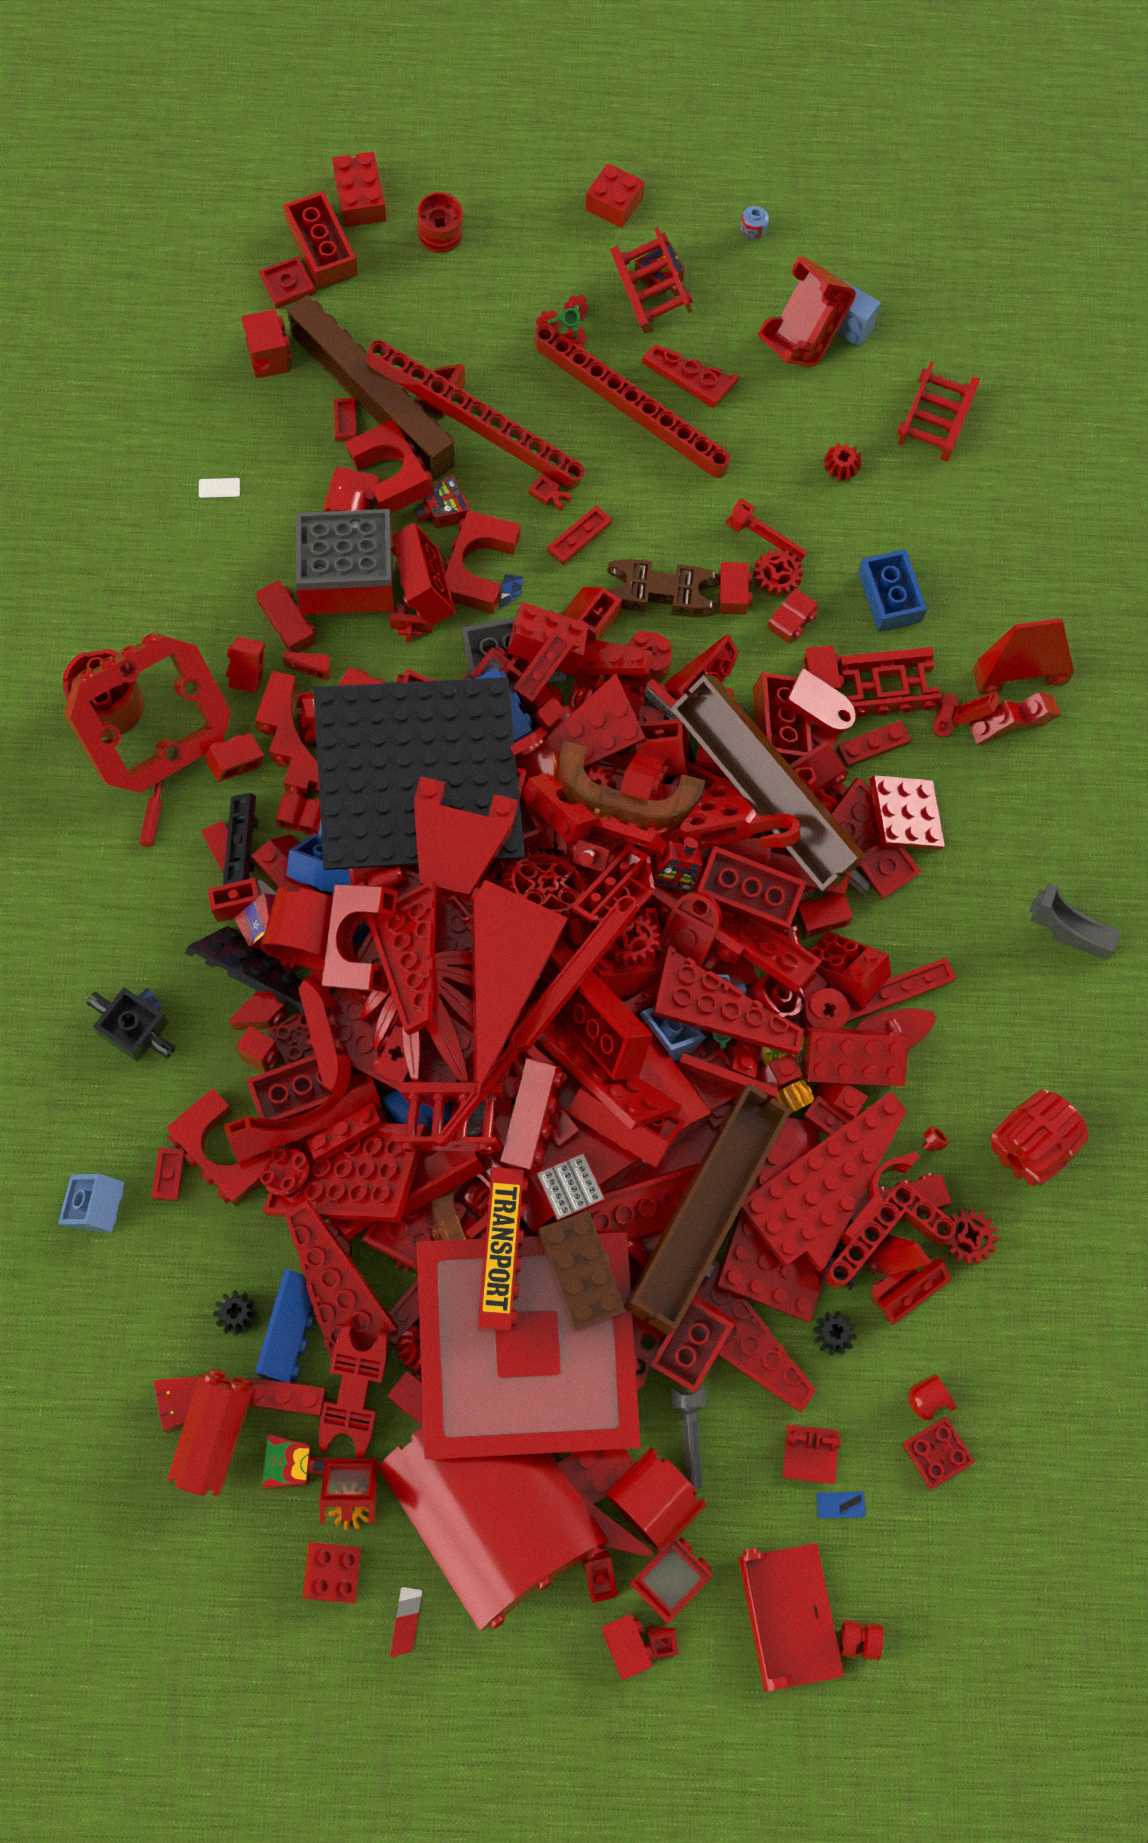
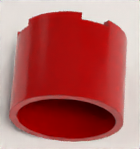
M103 648V650L92 651L86 654L82 652L73 658L67 665L62 677L63 691L67 701L73 681L79 678V673L89 668L93 670L99 667L100 662L105 658L111 656L115 658L120 653ZM128 663L123 664L120 669L121 674L125 675L129 671ZM137 679L130 683L122 682L89 701L100 722H107L117 727L121 735L131 730L138 723L144 709V698ZM105 730L101 737L109 738L110 730Z
M287 887L278 888L260 948L267 954L288 963L313 969H324L333 897L304 888L294 890L293 892L288 891L289 888Z
M650 1447L606 1491L605 1496L629 1525L648 1544L662 1554L707 1507V1504L702 1498L697 1500L694 1486L671 1462L664 1458L659 1460L656 1457L658 1452Z

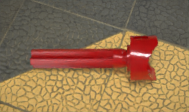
M742 498L737 501L733 507V513L725 523L727 526L738 533L747 527L782 551L789 550L790 556L796 554L797 561H803L808 553L806 550L767 526L758 518L753 517V512L756 508L754 505Z

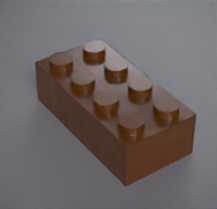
M589 1211L538 1229L539 1240L573 1333L622 1316L626 1312Z

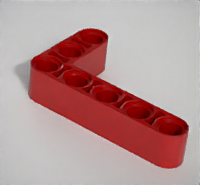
M899 1184L890 1192L828 1269L825 1277L826 1282L834 1289H841L846 1286L900 1218H903L936 1245L946 1244L955 1235L956 1225L952 1219L911 1186ZM896 1193L903 1194L906 1197V1203L899 1202L896 1199ZM916 1210L924 1211L927 1219H920L916 1214ZM880 1213H888L891 1217V1222L883 1221ZM937 1226L944 1227L947 1231V1236H941L937 1232ZM865 1231L874 1233L876 1241H869L865 1237ZM849 1251H857L860 1254V1260H853L849 1255ZM836 1269L841 1270L845 1275V1280L836 1279L833 1271Z

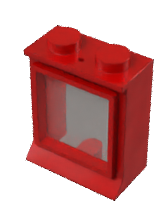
M325 1458L319 1500L320 1524L326 1523L327 1507H341L342 1520L346 1522L352 1520L353 1507H368L369 1524H374L378 1490V1459Z
M682 1537L679 1540L676 1538L662 1554L658 1553L628 1584L631 1589L633 1588L644 1599V1602L650 1608L654 1609L666 1625L713 1577L709 1572L712 1569L711 1566L702 1557L697 1560L690 1553L693 1548Z

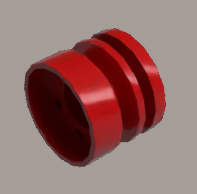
M434 192L426 195L417 207V230L420 243L427 250L435 253H446L459 245L462 239L463 211L460 202L453 195L445 192Z

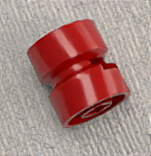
M843 1620L840 1634V1655L857 1658L861 1654L863 1659L880 1661L883 1649V1625L866 1623L864 1626H861L859 1621Z

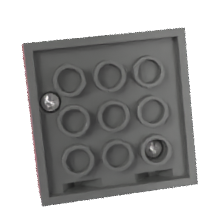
M390 509L296 513V588L301 615L394 611L393 542L391 538Z

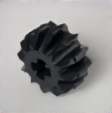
M237 1290L232 1292L231 1299L226 1293L223 1294L226 1302L224 1304L220 1301L215 1303L221 1309L213 1312L214 1317L220 1318L217 1320L216 1325L218 1327L224 1326L223 1332L225 1334H228L233 1328V1334L238 1336L240 1327H242L245 1333L249 1332L246 1324L255 1325V1319L250 1316L258 1314V1310L252 1308L256 1304L255 1300L250 1299L247 1301L248 1294L246 1292L239 1298ZM237 1307L242 1313L237 1314V1318L234 1319L230 1313H233Z
M840 1311L835 1313L834 1319L830 1312H826L825 1319L819 1317L816 1320L819 1326L814 1327L812 1330L814 1333L820 1334L813 1339L814 1343L822 1341L823 1345H821L819 1350L823 1352L829 1347L830 1356L835 1354L836 1349L840 1355L845 1354L844 1347L849 1350L853 1348V1344L849 1340L857 1339L856 1334L850 1333V1331L856 1328V1325L851 1324L848 1326L846 1324L850 1320L848 1315L841 1320ZM832 1328H835L834 1331L839 1330L840 1332L837 1339L829 1334Z

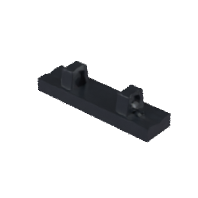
M251 792L231 797L223 885L249 879V872H254L255 864L251 861L253 828H258L259 820L255 817L256 795Z

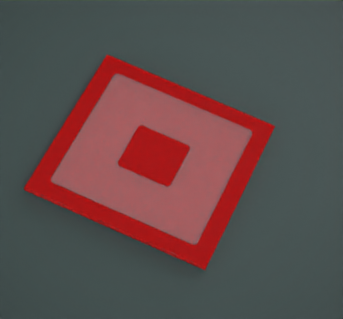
M627 1232L598 1233L624 1305L631 1293ZM530 1236L523 1237V1245L517 1248V1256H521L522 1260L520 1273L515 1272V1283H519L518 1299H513L512 1310H517L516 1326H511L509 1333L477 1330L485 1239L417 1242L424 1460L640 1448L633 1319L631 1312L625 1309L626 1312L622 1316L573 1333L539 1237Z

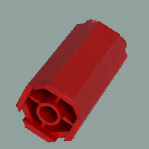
M211 1368L209 1373H202L198 1377L167 1481L171 1483L175 1479V1486L178 1489L197 1495L206 1496L207 1490L213 1491L212 1496H219L221 1494L253 1393V1388L250 1387L251 1380L236 1376L235 1379L225 1376L226 1373L224 1371Z

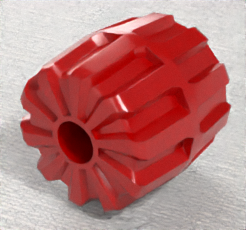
M1046 1089L1039 1090L1017 1106L995 1129L990 1137L991 1147L995 1154L1000 1155V1163L1005 1168L1013 1170L1014 1177L1018 1180L1024 1178L1030 1186L1034 1187L1037 1184L1041 1186L1066 1167L1088 1142V1126L1075 1107L1062 1096Z

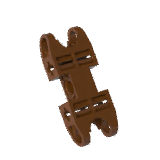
M623 559L614 560L608 564L607 572L624 582L623 586L608 590L622 599L621 609L646 612L647 602L672 605L671 615L707 617L716 612V603L707 600L706 597L699 593L701 590L708 589V587H716L719 584V575L711 570L677 564L675 575L651 572L652 561Z

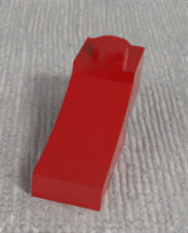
M788 1054L757 1070L755 1080L780 1090L799 1081L803 1074L793 1055Z

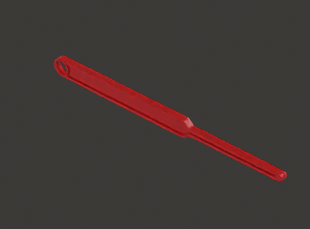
M626 895L616 901L511 1033L510 1045L495 1062L480 1093L478 1094L473 1090L436 1137L435 1141L439 1147L447 1146L518 1054L529 1050L637 914L639 905L633 896ZM634 903L629 911H620L624 904Z

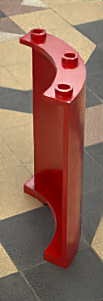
M422 1426L411 1435L412 1442L403 1449L401 1446H398L378 1466L384 1479L479 1631L489 1627L494 1630L506 1621L505 1616L536 1590H539V1592L545 1590L553 1583V1578L586 1559L593 1561L603 1553L601 1548L609 1541L551 1453L424 1460V1434Z

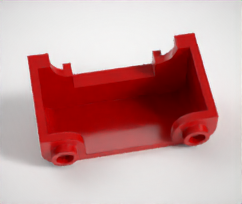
M798 256L792 268L793 276L799 280L780 318L771 317L766 319L757 335L786 363L813 367L822 360L856 297V292L850 285L810 259Z

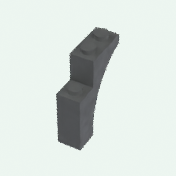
M1048 883L1044 890H1039L1029 909L1032 912L1030 921L1053 930V940L1106 960L1114 952L1120 930L1097 922L1076 910L1062 897L1056 885Z

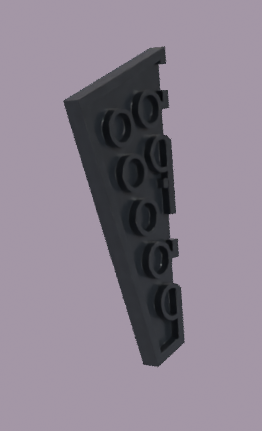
M226 926L188 945L185 954L193 957L195 953L206 959L205 964L211 967L218 966L226 969L228 976L263 994L266 990L276 995V1001L282 1004L288 1002L296 1005L298 1011L305 1015L299 993V987L303 981L297 978L296 974L292 971L284 970L283 966L275 958L267 956L260 949L249 947L245 938L240 935L238 930Z

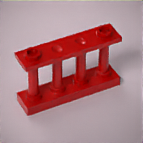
M658 226L654 228L657 239L627 253L625 251L621 253L618 246L610 249L640 327L645 334L653 330L650 324L653 318L684 304L689 313L693 312L690 305L694 302L689 290L684 291L667 246L670 245L665 232L661 234ZM659 247L662 248L665 258L635 272L633 270L629 272L627 265L630 264L631 260ZM669 266L673 277L643 291L641 289L636 290L634 284L638 283L637 280ZM677 285L681 296L651 310L644 309L642 303L646 302L645 299Z
M930 361L928 368H923L918 381L922 383L906 422L901 421L897 434L900 435L898 444H903L906 435L933 444L942 450L940 459L948 462L976 393L980 378L972 376L969 384L965 383L962 385L931 374L934 362ZM927 382L960 393V396L964 398L962 402L957 401L956 403L924 390ZM920 400L953 411V414H956L955 420H947L917 409ZM913 417L945 428L946 432H949L948 438L944 436L940 438L910 427Z
M401 1082L400 1093L410 1103L406 1136H394L393 1141L402 1152L409 1154L416 1153L417 1151H478L481 1154H492L493 1151L502 1152V1145L496 1137H492L495 1107L499 1102H507L508 1092L503 1083H495L481 1101L485 1103L482 1137H467L468 1118L456 1133V1137H453L447 1146L441 1148L435 1139L442 1131L445 1105L448 1102H458L461 1107L473 1092L474 1083ZM423 1102L435 1103L431 1136H416L420 1104H423Z

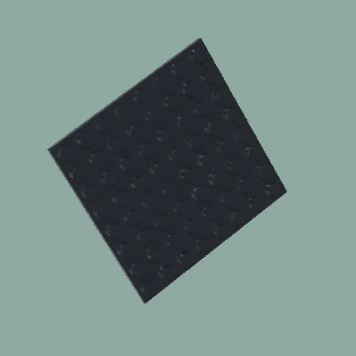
M508 677L313 687L324 870L418 865L414 798L420 777L445 782L442 806L487 817L494 794L519 800L512 833L494 860L525 859L516 756L510 748L514 744Z

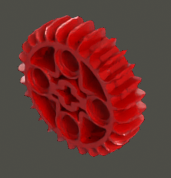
M533 850L531 855L525 852V859L511 860L502 875L500 882L502 888L568 918L564 930H567L569 927V920L583 918L572 911L571 906L589 888V879L585 878V871L579 872V865H572V859L566 861L563 859V855L560 857L554 856V851L549 855L546 854L545 850L541 854Z

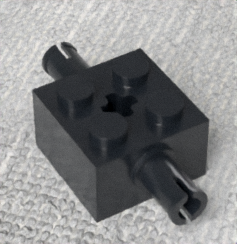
M125 987L112 1003L99 995L98 992L92 993L91 996L94 997V1000L90 997L88 998L87 1005L102 1014L93 1026L97 1034L138 1062L148 1048H152L165 1059L171 1057L169 1051L174 1053L176 1046L159 1036L168 1024L165 1015Z

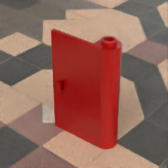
M817 1543L766 1553H759L758 1548L742 1551L743 1556L738 1557L764 1692L844 1677Z

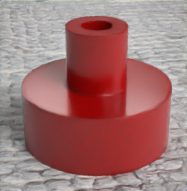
M933 1125L924 1132V1137L927 1141L922 1146L928 1152L933 1148L942 1151L949 1144L946 1135Z

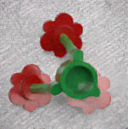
M570 296L569 301L564 304L565 311L562 315L557 316V313L553 310L549 312L542 311L541 316L536 319V325L539 327L540 325L547 324L557 330L561 321L568 328L567 333L564 335L581 348H584V343L588 341V337L584 335L585 330L582 327H578L577 324L579 320L585 318V312L589 310V305L585 304V296Z

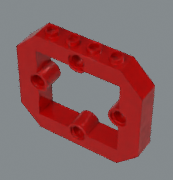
M158 633L146 635L142 638L143 642L136 646L129 645L121 650L122 654L115 658L112 656L105 658L100 662L99 667L93 670L89 668L79 673V678L73 681L64 712L67 721L101 781L107 785L138 793L206 755L212 744L216 742L223 743L231 716V711L198 647L194 644ZM170 656L180 675L174 682L175 692L182 698L194 701L206 725L177 742L170 739L161 740L155 747V755L127 770L115 749L121 740L120 731L117 727L107 722H100L89 701L122 682L130 683L135 681L141 671ZM128 663L129 671L122 675L120 672L121 666ZM188 682H192V690L189 693H186V684ZM105 730H110V737L102 741V733ZM170 747H173V755L167 758L166 751Z

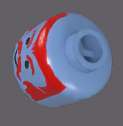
M751 206L743 211L740 230L746 238L756 240L766 234L769 223L767 211L759 206Z

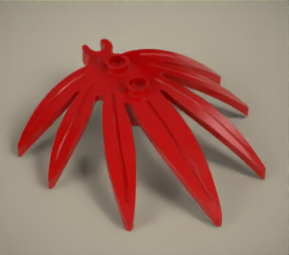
M444 951L434 954L432 1024L427 1029L442 1057L461 1083H469L459 1038L440 996H443L457 1014L473 1028V1003L453 986L443 981L444 979H449L472 987V971L456 968L472 966V952ZM386 980L385 993L372 992L360 1015V1020L362 1022L366 1021L387 999L376 1026L374 1049L376 1051H379L398 1012L388 980ZM402 1026L404 1052L412 1082H419L420 1031L408 1036Z

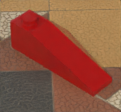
M730 634L723 636L665 683L664 686L674 699H680L685 693L692 694L689 689L703 675L715 676L721 684L725 676H729L739 654Z
M291 834L269 840L251 855L255 867L276 889L287 887L289 888L288 891L293 892L294 890L304 888L326 895L325 891H321L315 886L299 883L296 879L287 876L289 850L299 844Z

